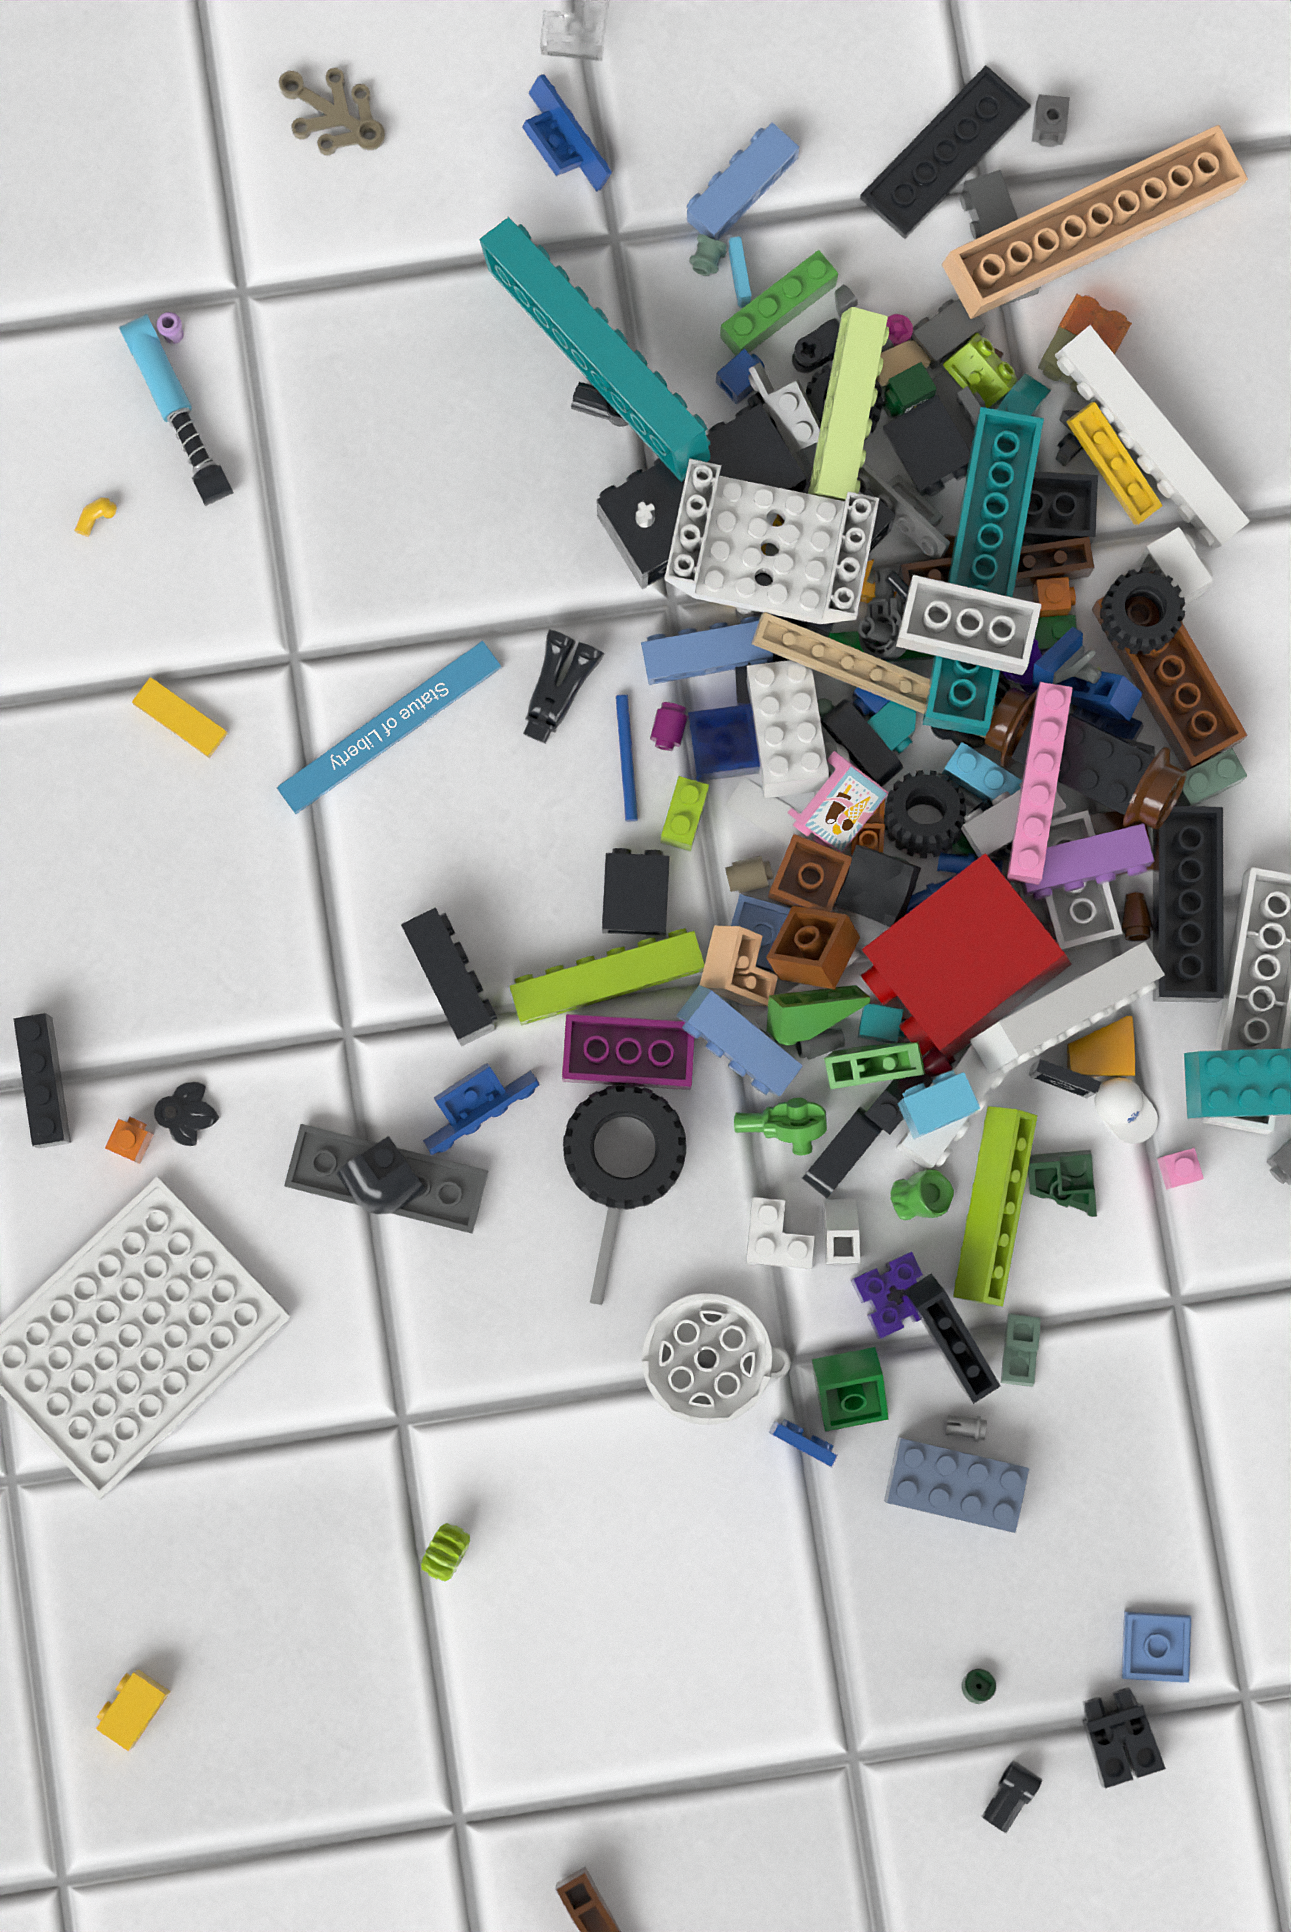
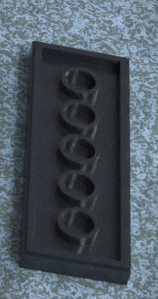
M985 65L860 194L859 199L906 239L1027 114L1032 105Z

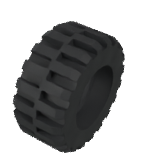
M625 1084V1086L611 1085L607 1086L604 1090L595 1091L590 1094L583 1103L581 1102L575 1108V1112L568 1120L565 1135L563 1136V1156L568 1172L581 1192L594 1202H598L606 1207L629 1210L652 1204L669 1191L680 1176L685 1162L687 1146L686 1134L680 1117L666 1099L645 1087L639 1088L633 1084ZM618 1117H632L640 1120L650 1129L655 1140L656 1149L651 1164L642 1173L633 1177L622 1178L609 1174L600 1166L595 1156L594 1143L597 1133L604 1124Z

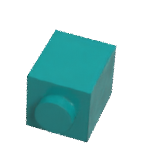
M867 1004L862 1009L857 1037L889 1044L897 1043L898 1037L904 1038L905 1036L899 1027L906 1020L902 1018L903 1010Z

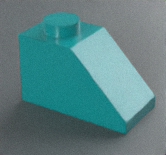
M1025 373L1011 388L997 410L1034 416L1051 392V389Z
M890 701L867 721L893 753L896 751L900 755L913 743L911 737L915 731L916 711Z

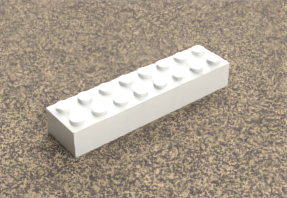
M1250 867L1244 872L1214 1051L1287 1049L1291 1028V874ZM1276 1116L1203 1118V1123L1260 1134L1274 1132Z

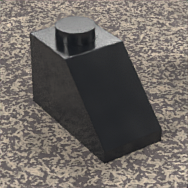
M926 1073L924 1075L893 1079L865 1115L890 1135L904 1119L898 1103L904 1098L903 1093L921 1083H924L925 1088H928L934 1079Z

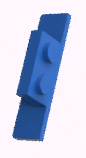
M545 74L539 75L528 94L542 114L525 120L522 126L523 130L555 176L580 167L596 192L600 191L610 177L611 169L591 142L590 137L581 128L572 111L563 102L556 88L550 83Z
M484 1064L434 1097L435 1102L449 1121V1124L424 1139V1144L431 1155L447 1151L453 1146L454 1141L464 1134L470 1135L476 1132L481 1127V1123L490 1117L494 1118L502 1115L513 1102L531 1096L540 1083L530 1070L506 1087H503L489 1064Z

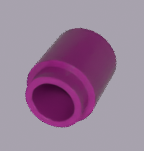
M662 702L661 708L656 711L650 740L655 742L656 748L673 751L674 747L681 746L688 718L685 715L686 707L671 702Z

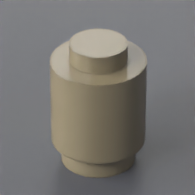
M762 856L732 862L733 866L725 867L730 892L739 891V893L769 887L767 880L773 879L769 860L763 862Z

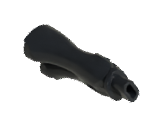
M551 629L547 633L544 661L529 703L528 713L525 718L528 723L523 732L524 735L544 744L547 743L551 732L556 733V728L565 718L582 684L598 666L605 654L588 644L579 642L567 674L562 683L557 686L561 672L576 642L569 636Z

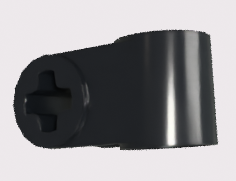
M836 318L825 322L815 331L797 341L792 355V364L798 372L811 373L834 359L840 323Z

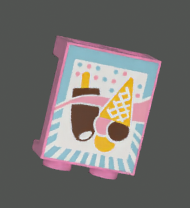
M833 751L827 762L836 770L801 814L792 807L787 813L796 820L793 826L808 837L812 832L815 834L813 840L816 843L828 848L832 846L842 853L889 792L837 752Z

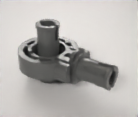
M893 569L874 571L875 598L870 603H867V615L858 625L859 643L864 653L886 662L897 660L906 651L905 648L896 646L904 613L903 600L894 597V589L885 581V578L894 571Z

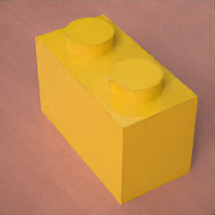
M139 1669L133 1672L132 1675L126 1673L115 1689L120 1693L113 1703L107 1701L96 1717L101 1720L96 1730L127 1751L135 1746L171 1692Z

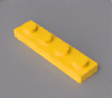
M1095 402L1089 403L1066 421L1134 525H1139L1163 506Z

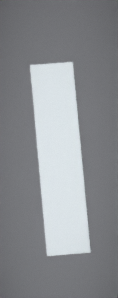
M744 776L725 804V806L789 846L793 833L815 842L813 840L815 834L811 832L807 837L793 826L796 820L787 813L791 806L777 797L764 798L763 788ZM849 844L842 853L852 857L851 845Z

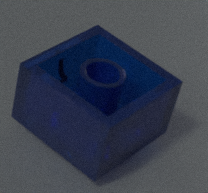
M752 704L688 712V727L696 781L759 774L760 761Z

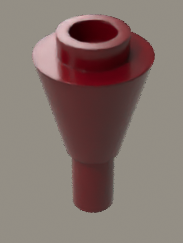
M936 1046L922 1059L925 1073L931 1078L953 1070L952 1063L956 1061L954 1056L948 1059Z

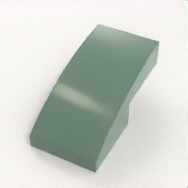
M1008 1314L1000 1383L1034 1386L1036 1356L1039 1349L1040 1317Z

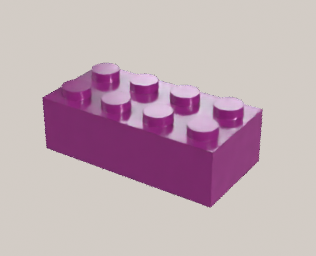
M566 1014L562 1081L618 1086L633 1084L635 1087L691 1090L695 1038L682 1029L685 1024L683 1021Z

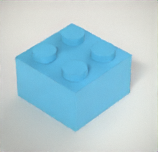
M951 1070L932 1080L933 1086L925 1088L924 1083H921L903 1093L904 1098L898 1103V1106L913 1139L974 1114L980 1109L964 1072L956 1075L954 1070Z

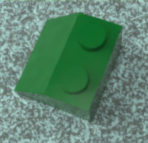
M876 1347L812 1359L815 1386L825 1432L889 1419L883 1372Z

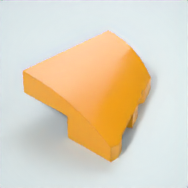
M1125 1016L1067 1044V1069L1088 1077L1135 1076L1133 1017Z

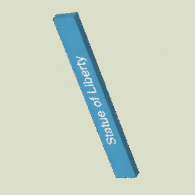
M481 641L276 787L293 812L298 814L502 668L500 663L486 644Z

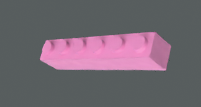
M1040 682L1038 686L1007 880L1039 885L1042 880L1073 687Z

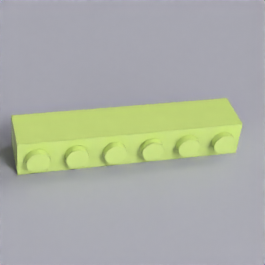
M856 307L849 308L841 316L808 494L845 501L848 492L859 493L860 481L857 480L859 468H862L866 458V450L863 449V445L872 426L869 414L870 408L874 406L878 394L877 388L874 387L876 376L880 375L883 367V358L880 355L882 346L886 344L889 336V328L886 327L888 316Z

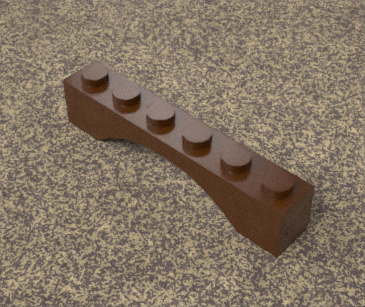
M586 1866L556 1883V1891L580 1932H621Z

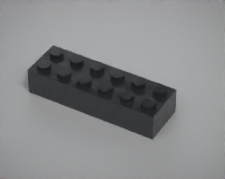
M1174 806L1164 824L1158 830L1153 828V956L1165 974L1154 982L1157 988L1153 990V1002L1217 1003L1224 999L1223 807Z

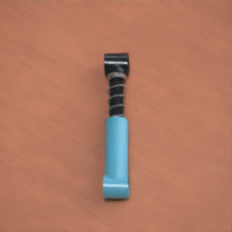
M145 314L120 326L121 334L146 381L163 420L169 422V425L175 428V438L181 441V450L187 453V461L190 465H193L192 472L194 476L192 480L204 505L208 506L233 494L234 492L221 465H216L213 462V458L209 457L205 449L207 445H203L199 437L201 433L197 432L193 424L195 420H191L189 416L192 406L163 350L148 315Z

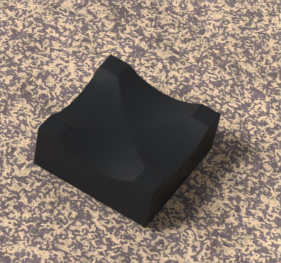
M856 845L847 878L834 906L891 927L904 917L922 868L866 846Z

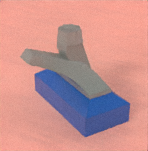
M1072 627L1034 664L1033 686L1038 688L1040 682L1057 684L1071 677L1087 680L1093 684L1098 682L1102 673L1093 665L1088 664L1096 653L1091 649L1084 654L1083 632Z

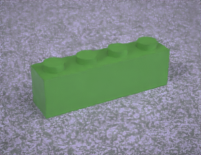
M820 250L816 251L721 324L720 338L735 356L743 349L750 353L832 290L837 284L839 273Z

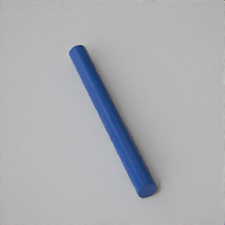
M617 695L615 697L625 821L632 822L638 820L629 701L628 695Z

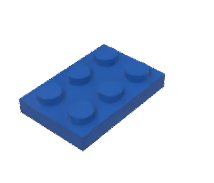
M784 1419L782 1424L774 1421L768 1433L830 1467L833 1466L838 1456L831 1452L834 1445L815 1435H812L810 1440L803 1437L804 1429Z

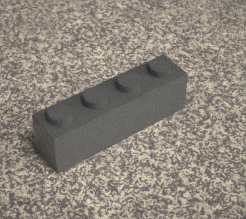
M1001 170L965 181L959 197L964 212L969 211L971 216L970 229L974 240L1018 220ZM1041 286L1003 305L1037 295Z

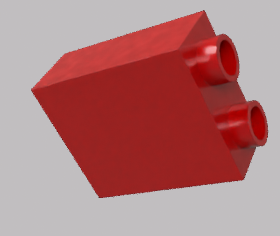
M985 853L865 946L862 951L872 962L873 966L860 976L883 1005H886L898 996L912 1015L902 1022L899 1027L910 1042H919L922 1056L936 1046L940 1052L950 1059L971 1043V1039L1001 1020L1072 965V963Z

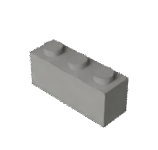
M1021 789L1012 795L1008 791L1004 792L991 801L994 805L985 812L979 808L964 818L967 823L962 826L961 830L978 857L985 853L988 857H991L1012 844ZM1057 791L1052 818L1062 813L1067 807Z

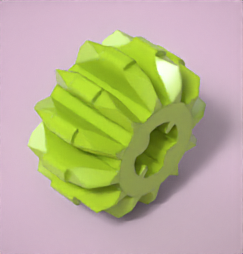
M445 1523L440 1526L422 1558L421 1570L436 1580L440 1579L446 1582L451 1579L466 1554L465 1552L470 1543V1535L456 1525L453 1526Z

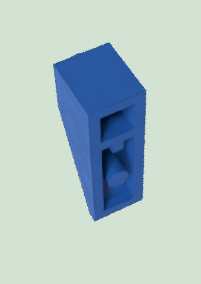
M1101 671V677L1095 684L1077 677H1071L1055 684L1073 687L1070 704L1105 717L1130 721L1143 694L1123 675Z

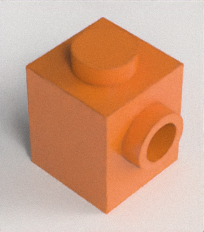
M1068 577L1036 580L1032 588L1033 602L1041 604L1039 617L1068 615L1072 608L1071 606L1076 604L1075 588L1069 587Z
M130 1116L127 1122L118 1119L105 1149L140 1164L154 1134L145 1131L147 1124Z

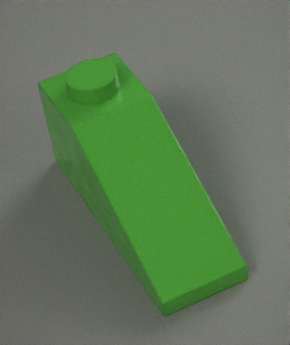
M857 985L836 987L835 990L825 988L769 995L766 1031L783 1045H794L797 1041L810 1040L869 1004L870 996Z
M919 1042L866 1045L835 1050L824 1058L830 1089L925 1074Z

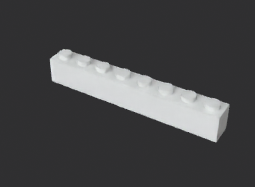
M1091 325L1054 355L1058 359L1057 365L1065 375L1072 376L1078 384L1077 389L1086 400H1091L1097 404L1108 423L1118 433L1117 436L1126 449H1131L1138 457L1137 463L1140 468L1147 474L1151 473L1157 480L1159 491L1166 498H1171L1178 506V514L1184 521L1193 524L1198 531L1197 536L1205 546H1211L1214 550L1224 545L1250 522Z

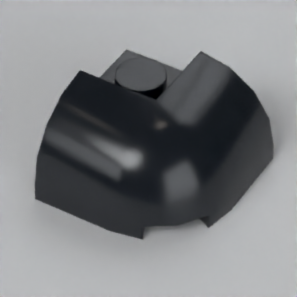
M387 1136L363 1154L357 1155L337 1172V1176L352 1198L364 1210L374 1214H390L427 1191L390 1136Z

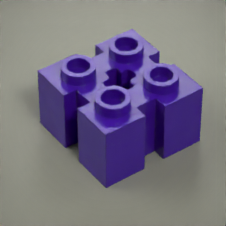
M912 1252L886 1263L888 1272L880 1275L877 1268L851 1279L860 1302L865 1303L869 1301L874 1312L867 1315L878 1339L903 1329L902 1319L910 1316L913 1323L920 1321L918 1314L904 1293V1290L917 1283L916 1278L923 1276ZM892 1286L896 1290L901 1289L903 1297H900L902 1301L898 1305L895 1300L889 1301L887 1299V1294L891 1293L889 1288Z

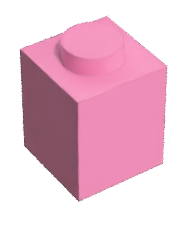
M1195 1148L1157 1159L1166 1190L1204 1179Z

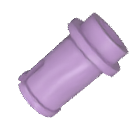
M166 312L158 318L157 329L159 333L164 336L168 343H171V339L174 344L179 343L184 336L180 317L175 313Z

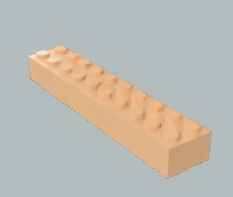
M1217 125L950 251L942 266L970 319H973L1235 194L1248 178L1222 129Z

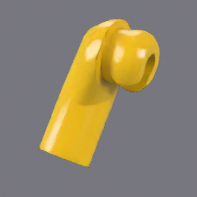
M101 497L86 505L82 510L74 531L89 537L96 519L102 515L105 518H112L117 511L116 504L109 502V498Z

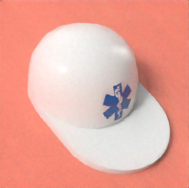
M1114 1077L1101 1084L1094 1098L1095 1109L1111 1132L1119 1140L1129 1144H1137L1149 1139L1156 1130L1158 1117L1154 1106L1140 1090L1139 1086L1131 1079L1125 1077Z

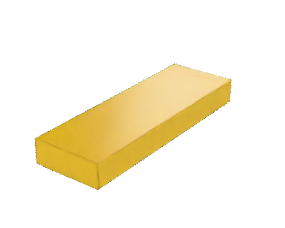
M151 677L132 700L133 705L208 758L212 756L228 734L225 729Z

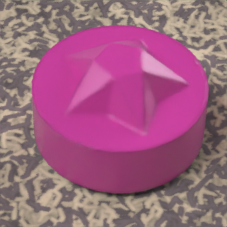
M902 314L888 316L886 327L889 328L888 338L892 341L893 345L897 346L910 341L913 333L911 321Z

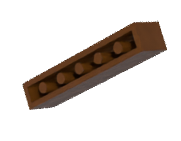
M1084 537L1021 547L1014 588L1034 585L1036 580L1068 577L1071 580L1089 577L1095 568L1090 538ZM952 557L903 564L900 566L898 575L908 586H910L913 575L947 583Z

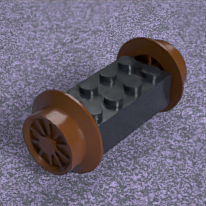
M1016 687L1011 688L993 714L990 729L985 736V744L1001 752V766L1005 769L1010 768L1016 761L1025 765L1037 690L1030 695ZM1068 713L1058 782L1125 815L1124 828L1132 827L1142 822L1158 830L1173 810L1187 778L1186 771L1170 764V749L1164 747L1157 755H1154Z

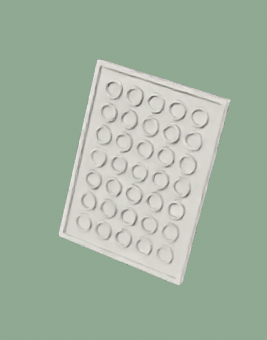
M157 1176L0 1325V1394L98 1500H101L279 1330L291 1316L163 1180Z

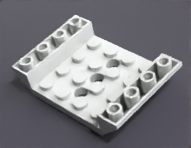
M689 459L665 581L695 599L763 613L766 612L817 624L856 620L879 498L852 492L847 493L845 501L719 476L721 465ZM771 514H778L783 518L784 524L779 527L771 526L767 522V517ZM766 543L774 544L778 549V553L775 556H766L762 553L761 546ZM759 573H767L771 576L773 582L768 586H761L756 582L755 576Z

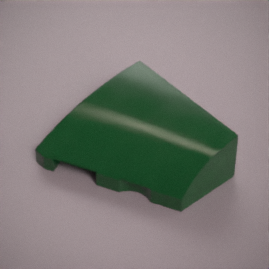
M1091 1150L1030 1155L1028 1182L1031 1195L1042 1199L1049 1198L1063 1207L1068 1208V1206L1086 1212L1087 1216L1097 1217Z

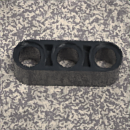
M846 699L840 701L820 719L822 726L836 743L841 744L847 749L849 758L859 770L881 787L887 784L904 768L897 756Z
M861 1106L802 1177L805 1182L826 1199L883 1130L865 1115L867 1111Z

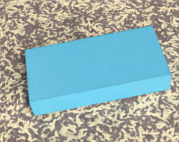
M739 236L730 238L728 253L737 304L742 308L751 302V290L742 239Z

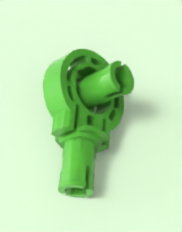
M793 1098L788 1102L778 1103L775 1107H767L763 1113L736 1112L734 1116V1129L736 1133L763 1132L765 1138H777L780 1141L792 1143L793 1153L799 1156L810 1154L813 1150L811 1141L824 1135L828 1128L825 1109L817 1103L807 1102L804 1098Z

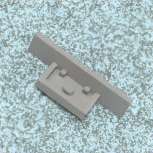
M759 362L749 368L751 373L749 381L755 392L760 391L765 402L763 409L770 420H774L779 430L778 433L806 476L807 483L811 480L813 468L803 449L818 442L821 424L799 379L774 391L762 364Z
M864 462L862 468H859L857 480L860 481L859 491L864 493L868 489L896 514L894 523L904 534H907L918 544L925 554L929 555L933 560L943 559L950 542L935 528L940 524L943 515L899 474L886 483Z

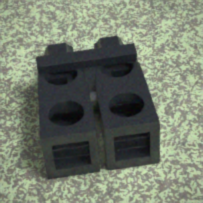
M1128 1687L1112 1692L1117 1709L1107 1713L1101 1697L1083 1701L1086 1720H1082L1093 1753L1100 1784L1105 1789L1134 1780L1133 1776L1140 1778L1166 1769L1142 1704L1137 1703L1134 1694ZM1123 1746L1125 1747V1750H1126V1753H1127V1756H1128V1759H1129V1764H1128V1761H1127V1758H1126V1755H1125Z

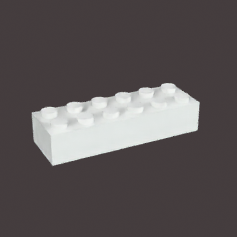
M1143 942L1002 1019L970 1041L989 1074L999 1069H1002L1005 1074L1026 1060L1032 1059L1046 1049L1059 1044L1071 1035L1084 1030L1096 1021L1102 1020L1123 1006L1129 1005L1141 998V996L1157 988L1154 982L1165 974L1146 942Z

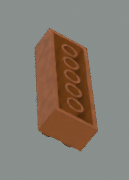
M1135 596L1126 600L1125 611L1132 622L1145 627L1153 626L1159 622L1158 608L1150 599ZM1104 597L1098 599L1091 609L1100 625L1103 623V619H1099V612L1102 609L1101 603ZM1182 621L1181 627L1171 641L1158 651L1152 650L1150 654L1143 655L1142 651H1138L1136 655L1129 654V648L1125 647L1123 651L1118 649L1119 643L1114 640L1111 643L1135 686L1143 693V700L1185 771L1234 747L1248 736Z

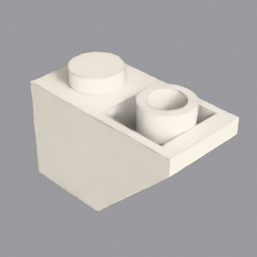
M824 1199L825 1265L859 1264L860 1231L857 1200Z

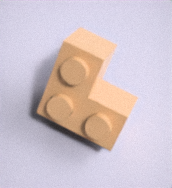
M714 926L700 985L712 990L717 995L743 1005L768 1007L769 995H774L778 976L755 967L763 936L741 926Z

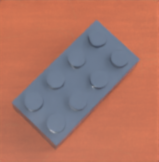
M898 1437L884 1502L1016 1533L1030 1468Z

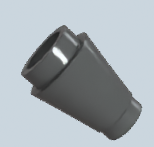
M841 1028L826 1029L810 1040L797 1041L796 1049L800 1058L807 1057L808 1060L844 1047L845 1039Z

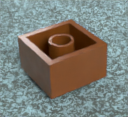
M793 833L768 898L791 908L792 906L831 912L850 867L852 857Z
M792 906L766 958L780 980L835 990L861 937L846 914Z

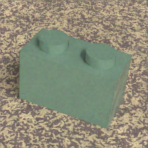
M1233 748L1186 771L1187 778L1178 800L1181 806H1196L1241 783L1247 777V774Z

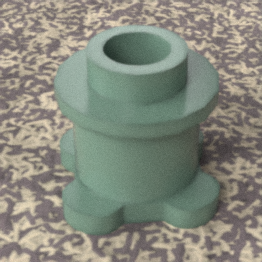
M699 234L697 237L698 248L695 255L690 257L689 262L696 273L709 276L718 272L717 264L720 257L724 258L727 252L725 249L727 245L722 241Z

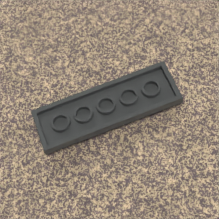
M300 1124L284 1187L359 1205L339 1179L337 1172L360 1153L363 1154L377 1143ZM398 1148L427 1191L391 1214L473 1234L489 1171Z

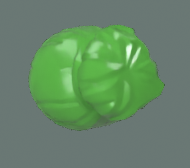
M926 1169L915 1173L908 1180L899 1179L893 1182L890 1199L896 1214L904 1221L911 1220L915 1216L936 1218L944 1215L949 1210L954 1189L950 1181L938 1170Z

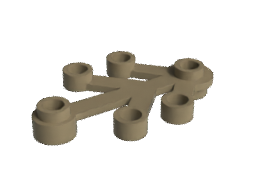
M331 68L325 76L327 85L332 91L334 104L306 88L303 78L298 72L287 71L280 76L279 87L284 97L288 99L299 98L325 114V116L311 119H295L292 122L291 128L293 135L297 139H306L310 136L311 132L344 126L352 132L336 136L323 134L318 138L317 145L321 154L329 156L334 154L337 148L358 144L365 150H375L383 144L385 130L380 122L372 119L369 105L371 95L366 85L357 84L351 91L352 99L359 109L360 120L349 114L343 88L345 78L340 69ZM334 75L341 77L336 83L330 81V78ZM291 84L298 86L295 91L287 90V87ZM359 91L366 92V96L362 99L357 98L356 94ZM299 125L307 127L304 132H297L296 128ZM368 132L375 133V137L371 140L366 139L364 136ZM330 141L333 144L330 148L325 149L322 147V143Z

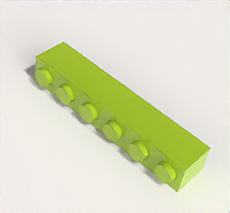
M686 928L678 929L668 933V939L657 942L655 937L637 942L638 947L626 951L624 946L607 951V957L595 960L594 956H588L576 960L577 966L564 969L563 965H558L546 969V975L533 978V974H527L515 978V984L509 985L521 1026L703 972L705 964L695 931L687 933Z
M987 1107L953 1298L1000 1307L1004 1305L1038 1115L1019 1109Z

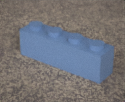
M771 123L766 129L760 128L751 138L749 147L745 151L741 149L737 151L729 161L730 166L723 173L719 171L711 178L708 183L709 188L702 195L697 193L688 202L687 222L698 232L711 239L719 240L798 159L799 146L774 123Z
M759 617L745 618L740 620L741 624L728 626L726 622L716 623L709 626L710 630L697 632L696 628L684 629L678 632V636L667 638L665 634L647 637V641L641 642L648 684L653 685L735 670V666H746L748 662L751 665L773 662L772 652L751 644L759 623Z
M701 985L697 987L676 1015L685 1023L682 1029L696 1039L699 1036L704 1038L708 1042L705 1047L719 1058L722 1055L726 1056L731 1061L728 1066L742 1077L748 1074L754 1079L751 1085L764 1095L771 1092L780 1097L803 1066L716 993Z

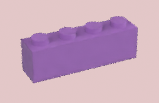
M1140 824L1047 847L1042 880L1039 885L1021 882L1024 896L1033 895L1034 900L1052 896V890L1064 887L1065 892H1070L1083 888V882L1096 880L1097 884H1103L1115 880L1116 874L1127 872L1128 876H1135L1147 872L1146 867L1150 866L1154 859L1145 825Z

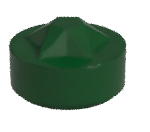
M974 1669L963 1678L961 1689L968 1701L974 1704H983L994 1696L996 1681L988 1671Z

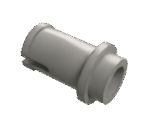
M948 1415L946 1435L975 1438V1442H978V1439L985 1440L987 1420L981 1419V1416L973 1419Z

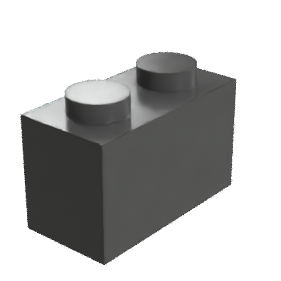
M960 298L955 302L953 299L948 300L938 309L939 314L932 319L925 317L913 327L914 332L911 340L916 341L931 359L929 367L933 371L963 347L976 333L980 336L983 335L985 323L979 316L970 319Z

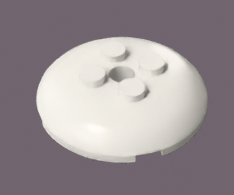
M711 1293L694 1294L673 1302L655 1318L644 1340L642 1369L650 1392L666 1411L690 1423L714 1425L725 1423L741 1416L760 1399L770 1379L772 1348L763 1324L747 1306L724 1295ZM704 1349L712 1350L716 1355V1362L711 1368H702L697 1361L698 1354Z

